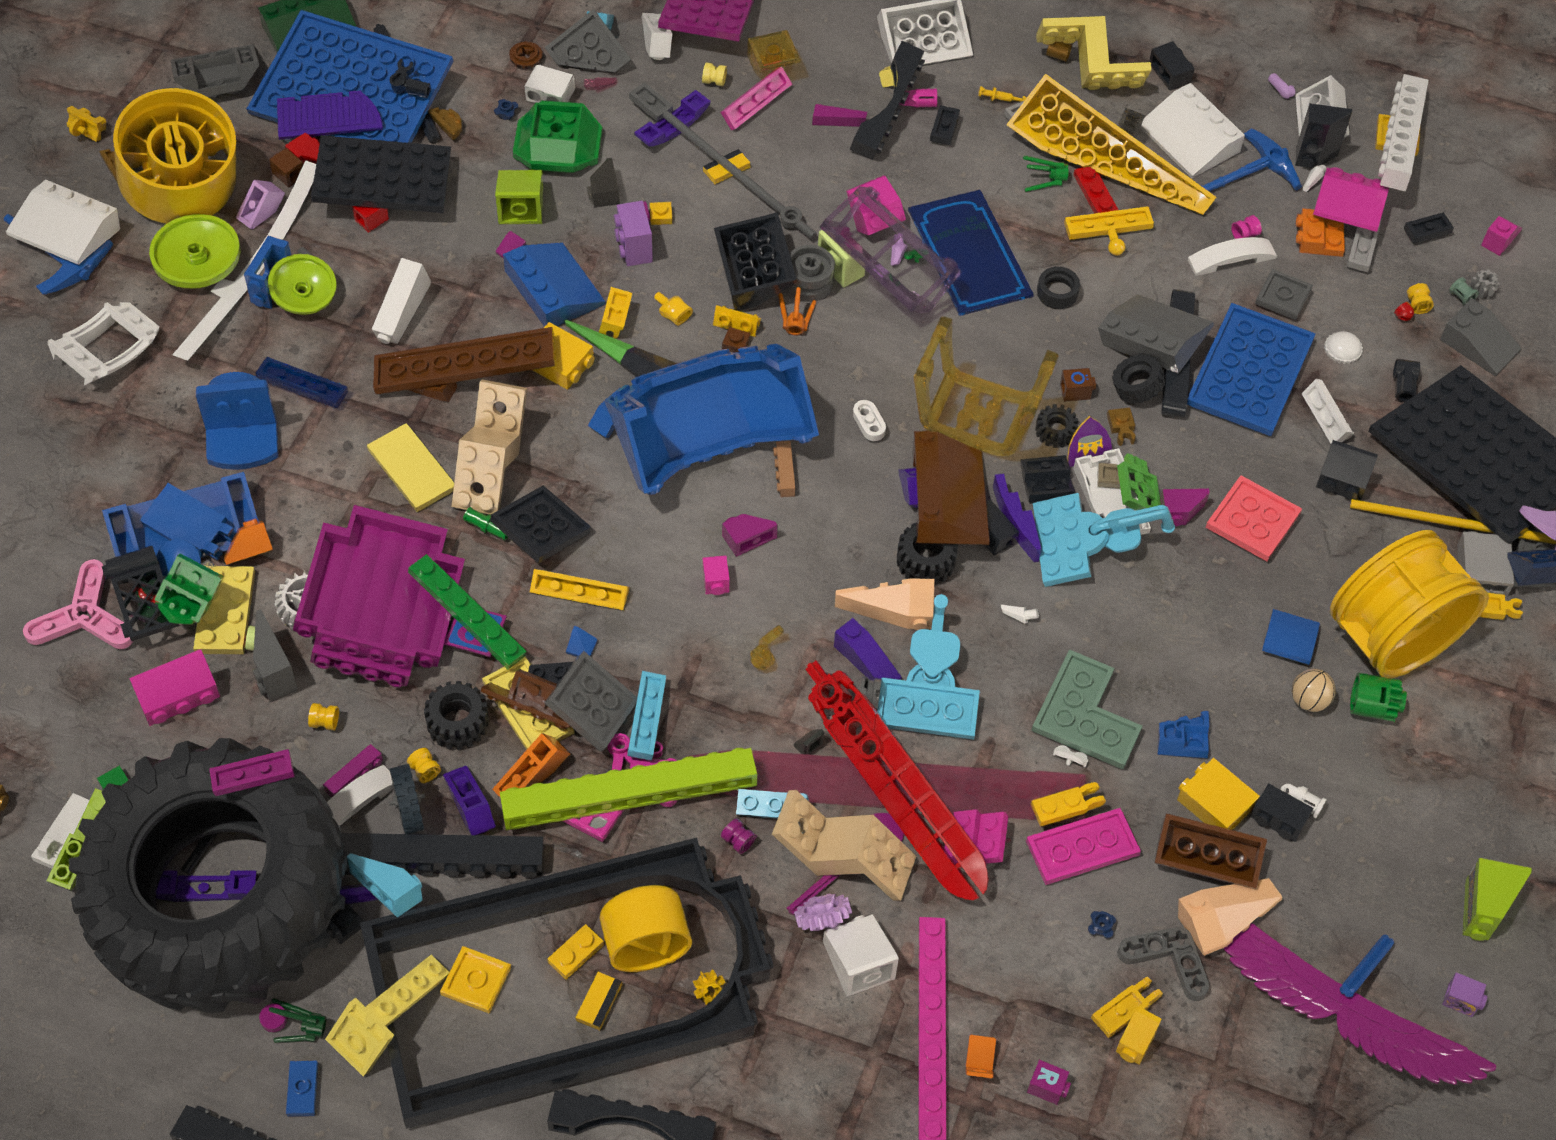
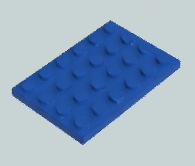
M1231 303L1188 395L1187 405L1272 436L1316 333Z

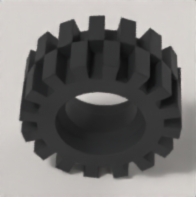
M1053 404L1052 408L1048 405L1045 407V410L1042 409L1040 414H1038L1035 427L1036 436L1040 437L1039 441L1041 443L1046 441L1045 445L1048 447L1050 443L1053 444V448H1057V444H1060L1061 448L1065 447V443L1069 445L1078 428L1076 413H1071L1072 409L1069 407L1065 410V405H1061L1060 408H1057V404ZM1058 422L1063 424L1065 429L1055 430L1048 424Z

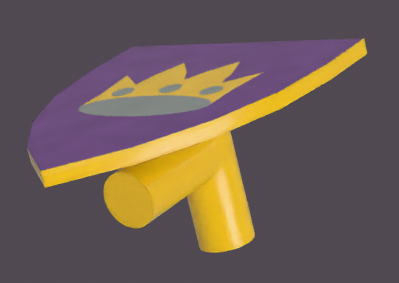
M1089 416L1078 427L1068 448L1067 460L1070 467L1074 466L1076 458L1088 455L1092 457L1103 455L1105 451L1112 450L1111 439L1107 430L1100 422Z

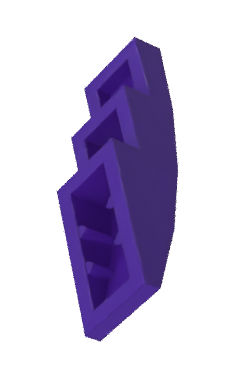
M995 474L993 491L998 507L1019 531L1018 536L1015 537L1018 544L1034 563L1039 562L1041 545L1032 510L1022 511L1018 492L1009 493L1005 475Z

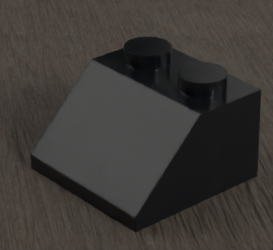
M1333 440L1316 488L1346 497L1349 500L1361 501L1378 454Z

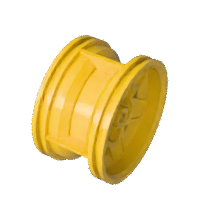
M1422 530L1409 534L1390 544L1353 573L1335 595L1330 606V615L1364 652L1371 665L1381 677L1396 678L1429 662L1457 641L1482 614L1488 603L1489 594L1455 560L1447 550V545L1434 531Z

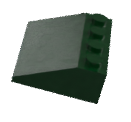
M279 0L258 7L262 27L276 53L279 51L301 10L357 27L346 0Z

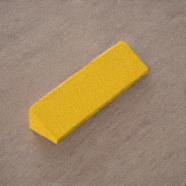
M534 569L530 593L624 610L630 587Z

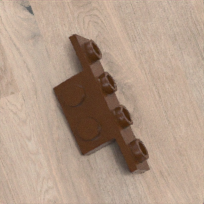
M518 669L515 672L510 690L491 682L481 688L480 692L487 694V698L493 701H504L509 703V707L512 709L526 710L534 718L547 719L554 722L556 727L562 729L571 728L567 722L544 704L557 686L556 683Z

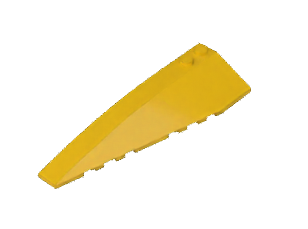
M1047 74L1043 76L1007 123L1009 128L1041 151L1084 168L1091 167L1101 175L1201 215L1205 214L1216 199V196Z

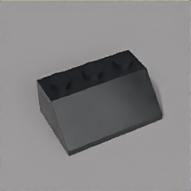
M1309 103L1296 146L1295 166L1314 168L1337 157L1352 115V109Z

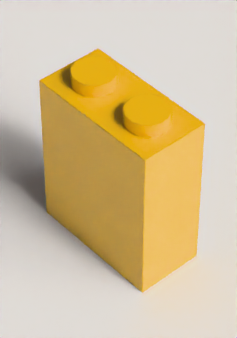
M548 322L544 328L552 327L554 331L555 366L533 369V371L568 390L573 383L575 384L579 381L581 374L586 368L589 369L594 363L593 346Z
M1213 757L1207 764L1203 762L1196 769V775L1192 779L1186 778L1178 788L1180 793L1177 800L1202 822L1233 830L1254 809L1260 796Z

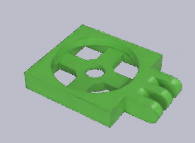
M1127 453L1124 461L1117 465L1123 505L1134 510L1161 505L1157 476L1148 472L1145 460ZM1129 474L1135 476V481L1129 479ZM1131 490L1135 491L1138 500L1132 498ZM1147 497L1151 498V505H1148Z

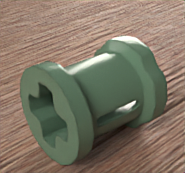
M1464 277L1455 281L1449 289L1451 294L1457 295L1462 300L1463 305L1471 298L1476 300L1479 295V291L1477 289L1473 290L1466 283Z

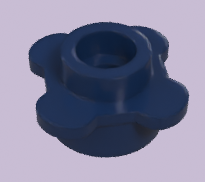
M505 99L498 101L499 105L494 109V113L503 120L512 119L515 116V109L518 108V103Z
M1104 911L1092 912L1090 916L1092 922L1088 926V932L1091 935L1099 934L1107 939L1111 938L1114 933L1112 927L1116 922V918Z

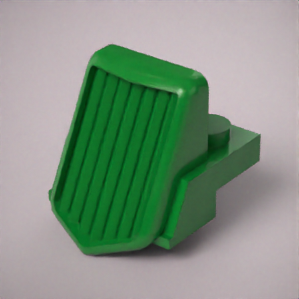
M180 553L177 555L168 576L163 580L154 600L158 602L159 610L170 623L188 625L195 622L199 623L209 609L224 576Z

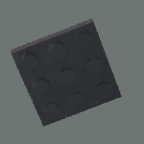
M544 485L494 512L490 518V521L538 564L590 534L591 526Z

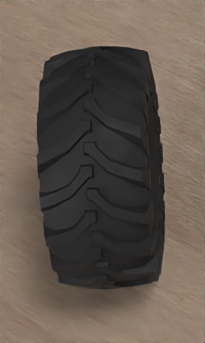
M219 738L211 748H205L190 741L178 743L175 745L171 757L163 760L144 756L135 763V776L122 786L108 783L101 793L106 803L94 820L83 818L78 829L83 833L85 839L80 855L69 858V871L77 875V892L71 898L73 912L79 914V922L84 930L83 936L91 949L95 950L94 954L115 978L130 990L143 995L159 1005L180 1011L185 1006L214 1014L224 1012L230 1001L257 1004L267 999L268 988L278 981H297L304 974L303 960L312 950L327 948L332 939L326 929L333 914L337 910H344L346 898L340 894L341 880L347 870V857L343 855V844L340 838L342 835L336 820L332 818L334 814L316 786L303 772L293 766L295 777L215 796L213 793L209 768L274 753L268 748L258 746L252 750L231 738ZM219 832L247 833L266 842V859L261 875L248 894L231 908L214 916L191 920L172 918L157 911L156 892L160 878L169 862L190 843L204 836Z

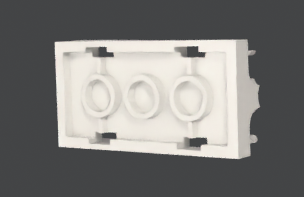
M1119 448L1105 451L1103 455L1094 457L1088 455L1075 459L1073 469L1091 511L1103 516V518L1112 511L1130 508L1122 503L1121 489L1097 486L1099 463L1119 465L1124 461ZM1131 490L1132 498L1138 500L1135 491ZM1149 522L1139 524L1141 535L1150 533L1151 527Z

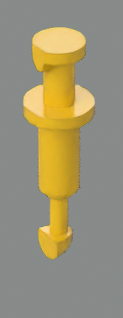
M980 86L978 91L979 97L981 95L991 97L990 101L998 99L1008 102L1013 100L1023 102L1027 98L1025 96L1018 98L1010 93L996 91V87H993L991 91Z

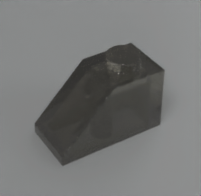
M607 158L590 177L587 195L589 200H593L594 208L620 204L619 187L612 158Z

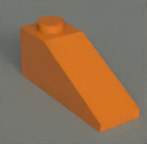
M541 733L492 790L500 797V792L508 788L530 787L535 783H541L555 772L570 753L555 737Z

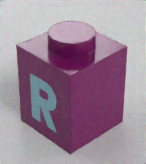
M1039 1060L1027 1093L1057 1105L1060 1096L1066 1098L1071 1085L1067 1081L1069 1071Z

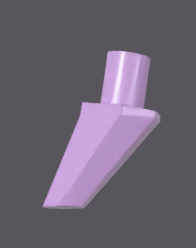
M903 234L894 235L895 244L892 245L891 266L900 263L908 247L903 241Z

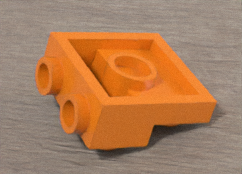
M1302 208L1301 214H1297L1296 227H1299L1296 234L1299 253L1343 257L1345 251L1344 223L1313 215L1314 209Z

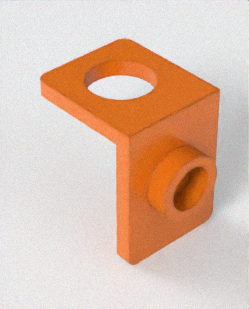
M973 1034L969 1036L965 1067L966 1075L993 1078L992 1070L996 1045L994 1037Z

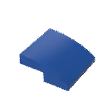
M1273 609L1262 651L1309 665L1320 623Z

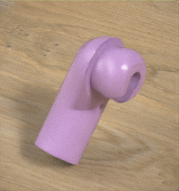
M1273 73L1269 76L1268 81L1283 98L1289 99V97L1295 95V88L1292 85L1288 86L1277 74Z

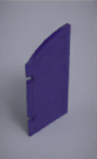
M362 90L349 91V97H343V92L301 96V101H295V97L277 98L279 140L297 138L305 132L310 137L383 130L381 117L376 106L362 93Z

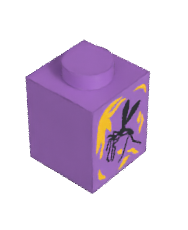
M1456 972L1448 984L1442 1005L1473 1017L1478 1009L1483 1010L1487 1000V995H1484L1486 984Z

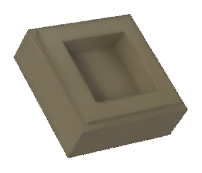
M1098 464V487L1120 489L1118 464Z

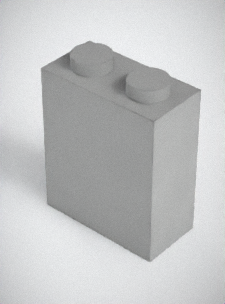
M1474 531L1463 532L1457 544L1458 563L1488 593L1503 594L1507 597L1514 585L1513 571L1507 558V553L1512 552L1511 543H1506L1496 534H1482Z

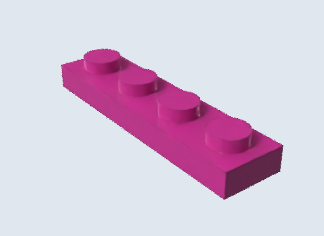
M782 66L778 67L720 113L729 128L734 130L791 86L792 83Z

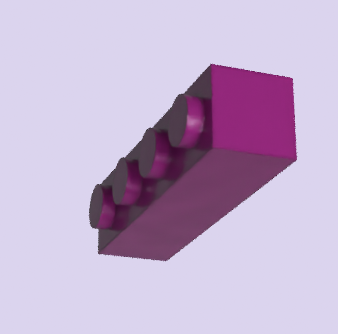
M369 744L323 784L325 792L330 797H333L358 777L377 768L383 761L381 753Z

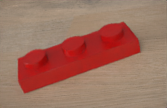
M1091 167L1074 169L1073 176L1094 214L1119 210L1095 169Z

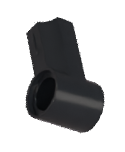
M1398 358L1395 361L1393 378L1396 379L1395 398L1399 402L1405 403L1416 395V383L1420 372V362Z

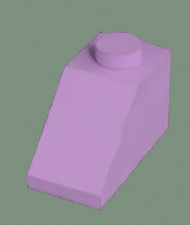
M254 180L236 218L248 228L254 229L277 211L285 192L271 182Z

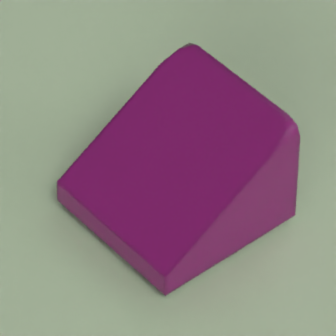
M509 231L497 248L496 254L503 258L504 253L526 245V241L512 231Z

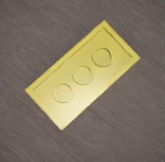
M407 423L367 444L368 451L416 512L453 492L454 482Z
M525 656L507 670L503 667L482 678L483 684L486 685L491 682L510 690L516 670L521 669L528 672L531 664ZM495 701L526 750L541 733L555 737L558 742L574 734L572 727L567 729L556 727L554 722L550 720L534 718L526 710H515L509 707V703Z

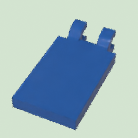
M167 483L140 519L143 525L168 540H186L198 548L201 554L204 552L217 561L223 555V552L219 550L220 547L212 543L217 534H220L232 542L236 534L233 531L234 528L226 524V516Z

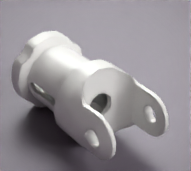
M1285 784L1281 787L1282 791L1313 807L1314 809L1311 814H1313L1315 819L1327 801L1324 797L1321 799L1308 792V788L1304 786L1295 787L1291 784Z

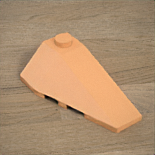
M934 579L902 580V584L889 586L888 582L880 583V587L874 589L860 586L836 590L835 607L906 629H931L934 607Z
M1269 878L1258 880L1256 889L1237 884L1203 889L1179 899L1178 919L1191 933L1193 941L1202 954L1207 955L1228 946L1233 942V938L1238 933L1244 932L1249 928L1251 922L1257 917H1262L1282 900V895Z

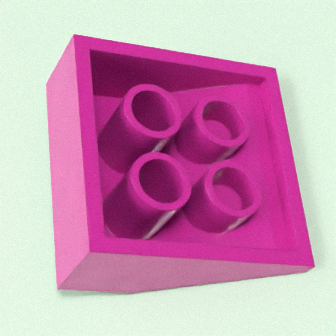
M1337 167L1326 168L1313 215L1377 232L1389 187L1381 186V179L1372 180L1365 178L1364 175L1359 173H1346Z

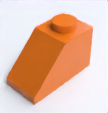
M257 518L243 522L244 527L238 529L223 558L226 565L273 550L263 521L258 522Z

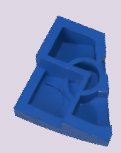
M1202 711L1200 717L1192 719L1183 716L1176 721L1169 720L1159 723L1158 755L1208 758L1209 711Z

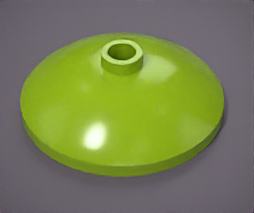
M294 254L281 259L271 269L268 277L269 293L279 307L290 313L300 315L312 314L324 309L332 301L336 292V278L330 266L320 258L308 254Z

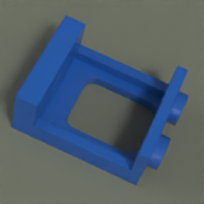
M268 235L244 273L250 301L256 306H263L269 309L273 307L269 293L268 277L271 269L278 261L291 255L288 241ZM264 263L265 272L263 276L257 275L258 270Z

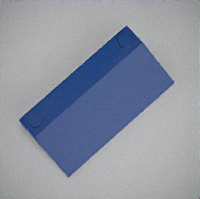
M244 472L222 477L221 481L183 491L226 516V524L234 528L233 531L236 533L240 527H244L243 522L257 518ZM155 499L131 506L123 504L102 510L115 557L148 546H153L154 552L157 554L160 547L167 541H170L140 522V519ZM217 534L212 543L220 547L219 550L224 552L228 550L231 541ZM204 552L202 554V557L209 556Z

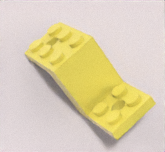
M1105 16L1042 19L1036 34L1037 43L1053 44L1055 42H1064L1071 44L1078 41L1082 88H1088L1089 90H1097L1100 87L1118 89L1121 86L1139 88L1144 85L1151 72V62L1109 64Z

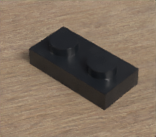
M939 106L930 141L951 145L960 109Z
M1444 212L1406 222L1404 230L1413 244L1451 234L1454 229Z

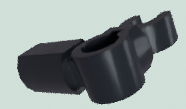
M400 59L397 63L398 70L389 79L392 91L397 94L406 91L408 94L428 98L431 92L430 83L410 79L408 75L414 72V64L410 62L408 67H404L403 59Z

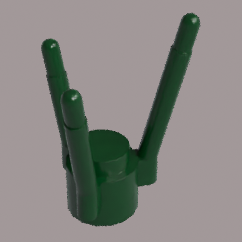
M276 998L271 1000L273 1004H278L293 1012L270 1007L269 1012L302 1021L301 1031L306 1034L276 1037L273 1039L275 1043L315 1042L316 1037H323L327 1016L310 1012Z

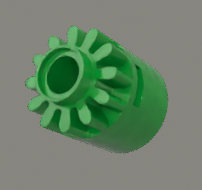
M1357 673L1351 692L1350 714L1395 722L1398 712L1403 713L1406 705L1407 692L1402 691V681Z

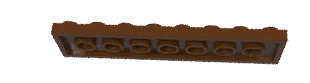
M552 327L374 355L373 389L377 395L555 366L554 331Z

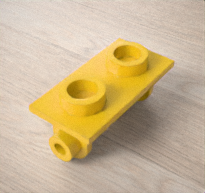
M716 305L713 326L724 329L731 327L750 332V336H756L757 326L759 327L761 318L757 314L751 315L726 308V306Z

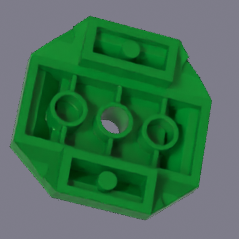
M541 100L539 103L536 102L518 120L513 146V158L522 162L531 170L571 173L580 171L589 165L598 164L603 133L602 126L583 103Z

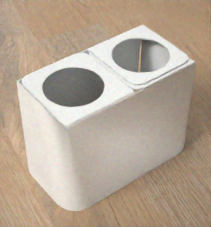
M536 65L525 84L526 101L539 103L541 100L568 102L575 90V77L566 72Z

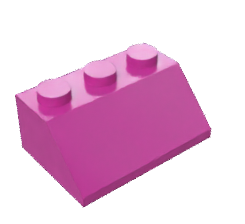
M201 649L129 678L149 726L163 723L170 717L187 713L194 707L211 703L214 699L220 697Z

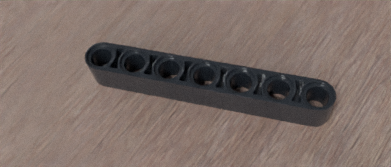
M1173 289L1170 306L1194 315L1195 292ZM1190 359L1179 374L1165 369L1162 415L1185 417Z

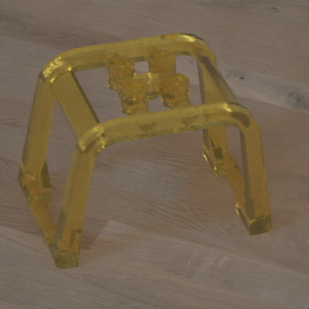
M944 316L940 317L914 374L921 424L930 432H939L975 449L993 455L1009 456L1014 454L1037 411L1059 355L1056 352L1047 350L1032 390L1022 392L963 373L955 367L952 347L953 319ZM939 344L942 369L945 375L930 406L929 383L934 369L932 357ZM957 383L971 388L972 391L965 396L963 410L959 411L957 415V425L955 428L939 423L938 420L954 384ZM981 392L994 396L992 400L988 401L986 409L978 406ZM1002 399L1020 404L1004 442L998 443L986 439V436L991 435L993 431L994 419L999 417ZM972 418L975 421H979L977 435L964 431V429L970 427Z

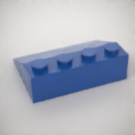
M563 242L522 245L503 254L505 272L544 327L548 322L555 326H560L565 323V320L571 321L606 305L603 297Z

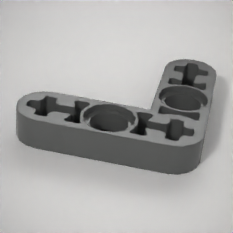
M1169 928L1128 937L1120 942L1117 953L1123 963L1136 964L1171 956L1186 997L1193 1001H1200L1206 996L1209 982L1192 935L1186 928ZM1176 936H1179L1180 939H1185L1183 945H1180L1179 941H1174ZM1156 940L1161 944L1162 949L1153 951L1148 947V942ZM1127 946H1129L1131 950H1135L1134 955H1130L1129 952H1125ZM1189 958L1194 962L1195 967L1193 969H1185L1181 965V960ZM1195 974L1194 981L1196 986H1201L1200 992H1197L1196 989H1191L1193 984L1192 976Z

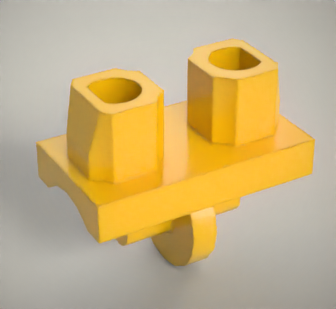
M73 106L67 108L69 113L67 127H69L71 135L77 137L82 134L95 142L101 140V132L106 130L105 118L101 116L97 118L92 117L90 111L84 107L81 109Z

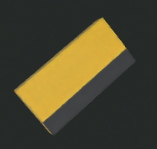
M739 149L724 156L741 171L750 168V161ZM716 161L703 166V172L714 185L733 176Z
M597 972L575 1017L576 1021L600 1031L621 989L622 981Z

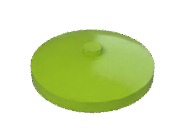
M205 214L186 215L165 224L153 237L149 249L150 260L156 274L165 282L181 288H201L221 281L234 270L241 253L239 239L233 227L218 217Z

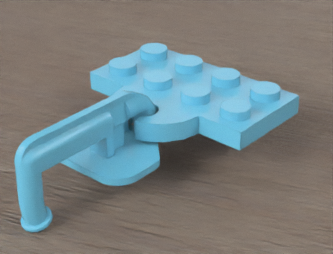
M1079 493L1033 503L1035 524L1041 545L1040 564L1045 587L1091 577L1089 556L1098 553L1104 547L1116 553L1137 548L1141 543L1139 524L1161 519L1163 522L1161 524L1163 532L1172 533L1175 530L1169 508L1164 505L1137 511L1130 508L1112 511L1105 518H1102L1093 512H1082Z
M940 594L934 598L935 606L932 629H920L912 635L910 655L918 665L909 672L906 681L882 678L877 712L889 729L974 740L980 690L955 687L954 677L948 667L959 659L960 640L955 634L942 631L948 599L945 595Z

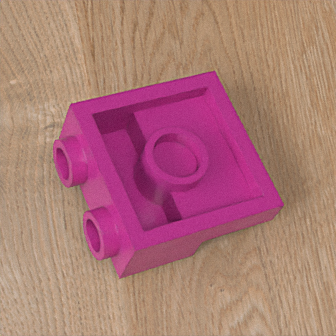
M977 809L954 812L953 816L977 846L985 863L1003 862L1008 815L1005 812L981 814ZM945 845V850L950 855L952 860L955 862V864L958 863L953 854Z

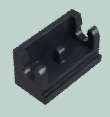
M990 499L986 501L989 545L985 546L995 556L998 552L1013 545L1011 539L1017 537L1019 531Z

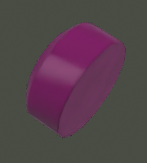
M278 1004L265 1006L259 1015V1020L264 1030L277 1032L283 1029L287 1023V1017L271 1013L269 1008L285 1009Z

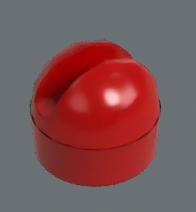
M1407 301L1402 303L1395 310L1394 314L1402 321H1409L1414 315V309Z

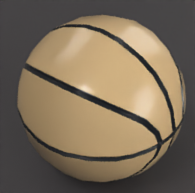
M1307 669L1300 673L1293 681V699L1300 708L1306 711H1322L1335 698V683L1331 676L1323 670Z

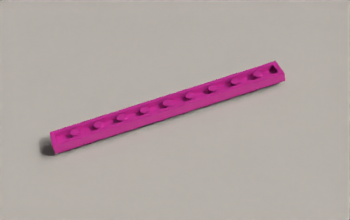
M919 917L918 1140H946L945 918Z

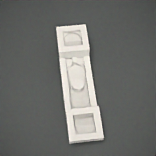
M1249 237L1233 239L1207 247L1189 256L1188 262L1195 276L1216 272L1217 266L1253 258L1258 263L1276 259L1277 255L1268 239Z
M384 765L379 766L352 781L327 802L334 814L332 818L336 820L339 829L340 825L378 796L381 799L393 790L390 771Z

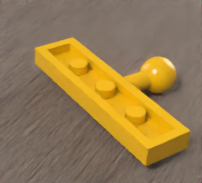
M1147 206L1065 217L1064 225L1069 240L1108 235L1110 239L1108 250L1112 255L1118 256L1125 251V243L1118 238L1117 233L1153 229L1154 221Z

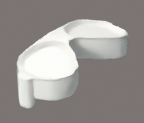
M1060 745L1054 750V756L1067 758L1066 765H1071V762L1074 761L1084 765V768L1087 766L1088 759L1083 752L1074 753L1064 745Z

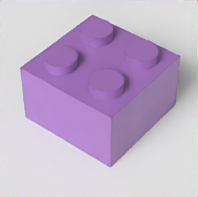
M643 201L617 205V214H614V223L617 229H614L616 242L621 244L619 245L620 257L625 258L627 266L653 262L652 233Z

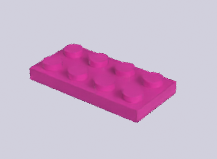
M1121 808L1028 836L1026 839V843L1045 885L1137 857L1141 852Z

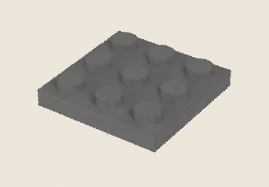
M583 651L578 655L544 704L601 752L607 747L636 705L637 697Z

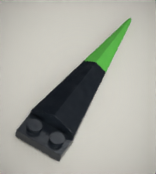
M565 320L567 327L604 351L636 377L678 364L572 321Z

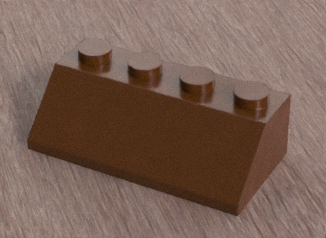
M1166 813L1162 821L1154 863L1256 889L1267 839Z

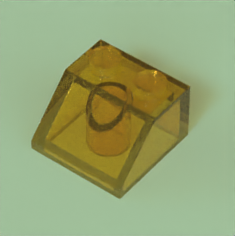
M788 30L748 38L747 56L754 71H765L800 63L799 55Z

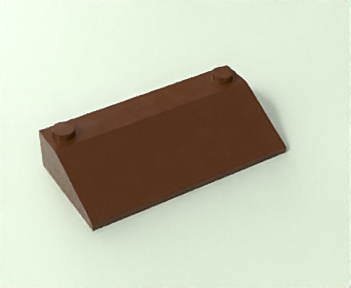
M914 431L912 455L913 467H916L917 543L989 545L982 451L939 432Z

